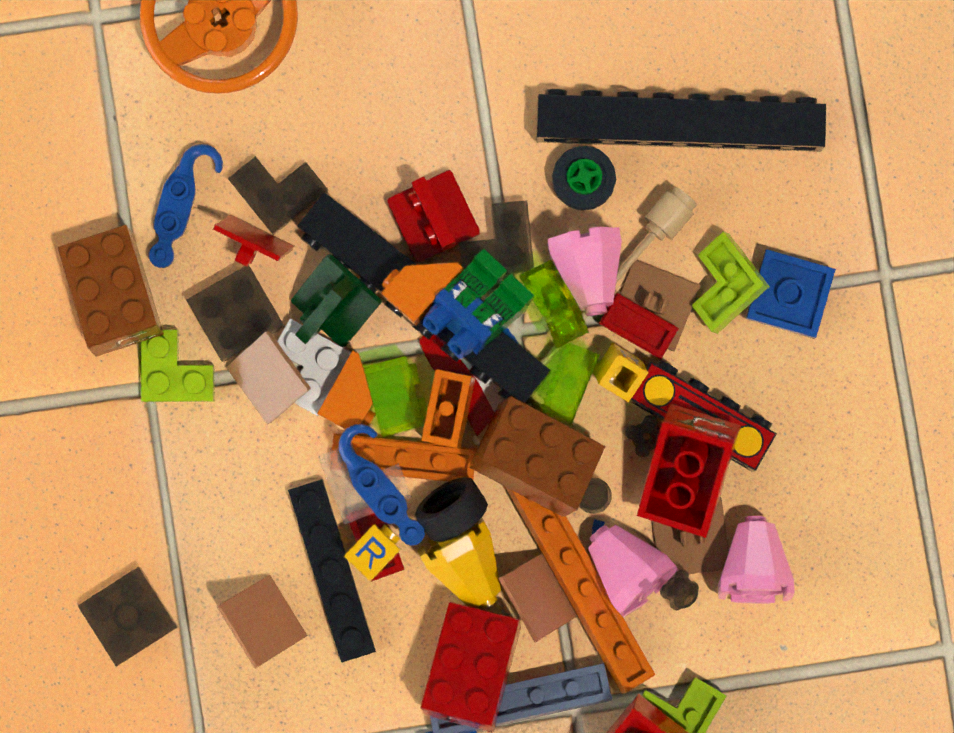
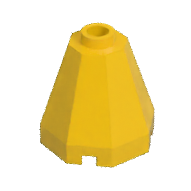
M482 517L477 524L461 535L441 542L429 540L431 545L429 550L426 551L424 546L417 550L426 568L468 607L477 606L481 610L497 601L496 595L501 591L491 533Z

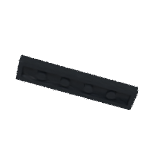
M318 480L288 490L341 663L376 652L349 561L344 557L346 551L324 480Z

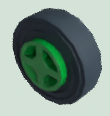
M589 146L574 147L564 152L555 163L552 173L553 189L559 200L570 208L580 211L595 209L604 204L613 193L616 183L615 167L610 158L599 149Z

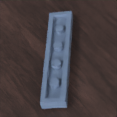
M604 663L507 684L495 726L612 701ZM430 716L433 733H468L481 730Z

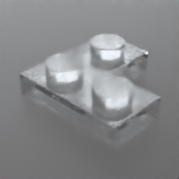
M339 448L318 456L344 524L374 513L353 487L347 465L342 460ZM399 463L382 469L406 500L412 498Z

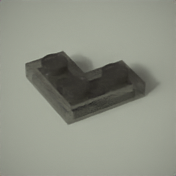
M254 157L228 178L272 235H275L313 205L324 192H329L328 188L307 162L302 164L279 184L257 157Z
M527 200L492 203L490 207L494 239L459 242L461 266L465 269L484 248L507 270L505 275L533 273L534 261Z

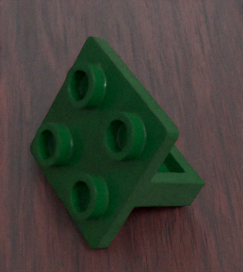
M328 254L291 299L292 304L304 313L299 319L304 324L295 336L306 345L322 330L339 346L344 348L382 301L335 257Z

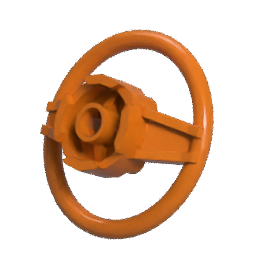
M141 0L140 27L149 54L160 69L170 78L187 88L200 92L214 94L232 93L247 89L261 82L282 63L292 46L296 34L298 21L297 1L282 0L284 15L282 31L271 54L250 72L229 79L199 77L185 71L180 66L210 54L217 57H233L243 52L254 40L257 17L271 0H189L183 11L185 21L161 41L158 39L154 23L156 0ZM218 13H222V15L224 13L229 14L226 18L228 25L221 28L220 24L214 27L212 25L215 22L214 16Z

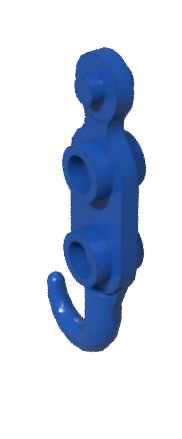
M198 144L186 150L180 160V164L163 186L154 219V229L158 234L159 240L149 252L150 262L158 268H166L173 263L175 254L172 244L183 236L187 228L196 195L193 172L195 160L201 155L210 156L214 160L215 171L217 173L222 171V157L210 145Z
M354 424L348 427L341 434L338 447L342 460L347 465L353 487L380 520L398 526L400 538L405 544H419L424 538L425 531L417 520L408 517L407 501L380 467L358 456L352 449L351 441L355 435L364 433L375 438L377 437V432L364 424Z

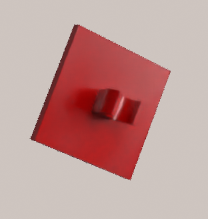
M233 215L224 218L215 224L213 230L242 244L235 261L246 267L252 264L257 251L279 261L294 248V245Z

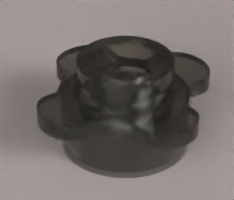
M647 415L644 417L643 422L636 426L629 425L626 428L625 435L633 441L636 447L635 453L639 457H647L650 451L656 447L660 428L657 426L658 419L653 415ZM644 433H649L650 438L648 440L643 438Z
M681 569L675 573V577L662 586L660 595L664 599H668L670 607L677 611L691 606L696 601L699 586L695 581L689 579V573L686 570Z

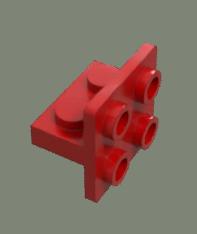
M447 170L428 180L423 176L411 182V188L387 200L416 263H421L480 234V229L451 170Z

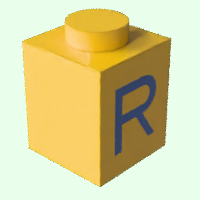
M612 343L593 373L600 386L629 402L647 376L648 371L643 360Z
M374 524L344 557L369 581H372L401 550L396 545L400 538L387 525L380 529Z

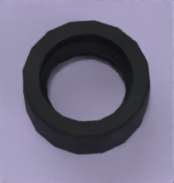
M463 477L449 481L433 490L419 504L415 516L430 540L441 542L457 537L475 525L486 512L488 503L473 479Z

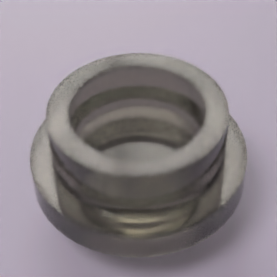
M591 478L579 507L590 514L604 511L609 506L612 498L611 489L608 484L599 478Z

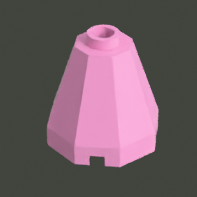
M617 227L589 228V233L580 234L579 230L570 231L548 239L547 247L550 261L576 310L585 311L586 316L607 313L606 307L613 305L622 243L620 229Z
M748 516L745 517V522L738 523L718 583L719 599L725 600L727 594H731V602L769 604L775 603V595L783 594V601H789L794 596V578L775 524L767 522L766 517Z
M604 525L590 537L592 541L588 548L612 605L623 618L643 606L648 601L646 597L653 592L657 594L678 572L676 565L666 554L617 525L611 528Z

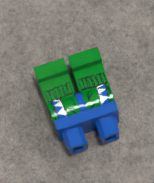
M484 248L456 278L436 295L423 321V325L432 334L437 335L445 327L455 334L450 339L448 347L459 359H462L472 351L477 355L485 345L489 344L527 310L535 296L512 274L503 280L507 270Z

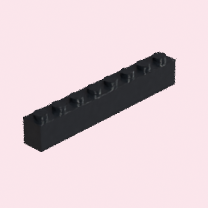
M547 89L545 94H538L536 143L821 152L825 148L826 104H819L817 99L812 97L796 98L795 103L781 102V97L763 96L760 97V102L745 101L746 97L742 95H726L724 100H710V95L689 94L688 99H674V94L660 92L653 93V98H638V93L631 91L617 92V97L603 96L602 91L584 90L581 91V96L567 95L566 90Z
M325 192L297 225L304 233L300 238L316 252L322 247L343 266L359 276V280L374 294L376 291L380 294L385 289L382 283L393 270L397 269L400 272L405 266L416 265ZM386 301L384 305L401 318L403 314ZM425 317L417 326H412L428 340L434 335L444 343L441 350L454 361H459V358L448 347L450 339L455 334L447 327L437 335L432 334L423 325ZM503 332L489 344L485 345L477 355L472 351L463 357L465 361L472 365L469 372L485 385L491 380L501 388L497 394L504 400L512 396L527 404L551 374V370Z

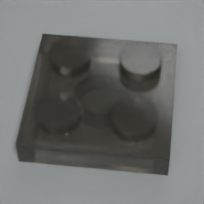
M250 265L240 268L186 300L223 363L243 352L266 331L269 330L271 334H274L285 327Z
M140 566L78 605V608L116 667L178 628L177 623Z

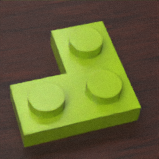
M724 231L698 254V257L717 282L692 304V307L710 331L717 334L770 287L731 235Z
M163 330L164 335L141 342V402H215V366L179 365V330Z
M696 677L692 679L677 707L672 706L647 690H644L641 695L689 733H705L726 698L725 694Z

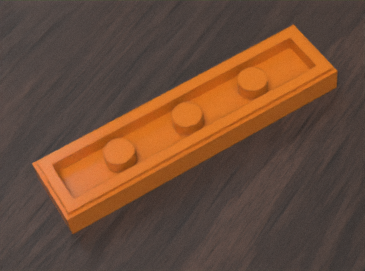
M334 433L330 469L348 471L347 465L339 453L338 442L341 434ZM356 435L351 441L352 449L358 456L376 464L389 476L445 482L463 477L474 480L475 470L469 467L477 448L461 447L459 449L439 444Z

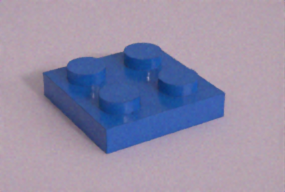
M766 249L759 273L770 287L749 305L746 319L815 339L836 269Z

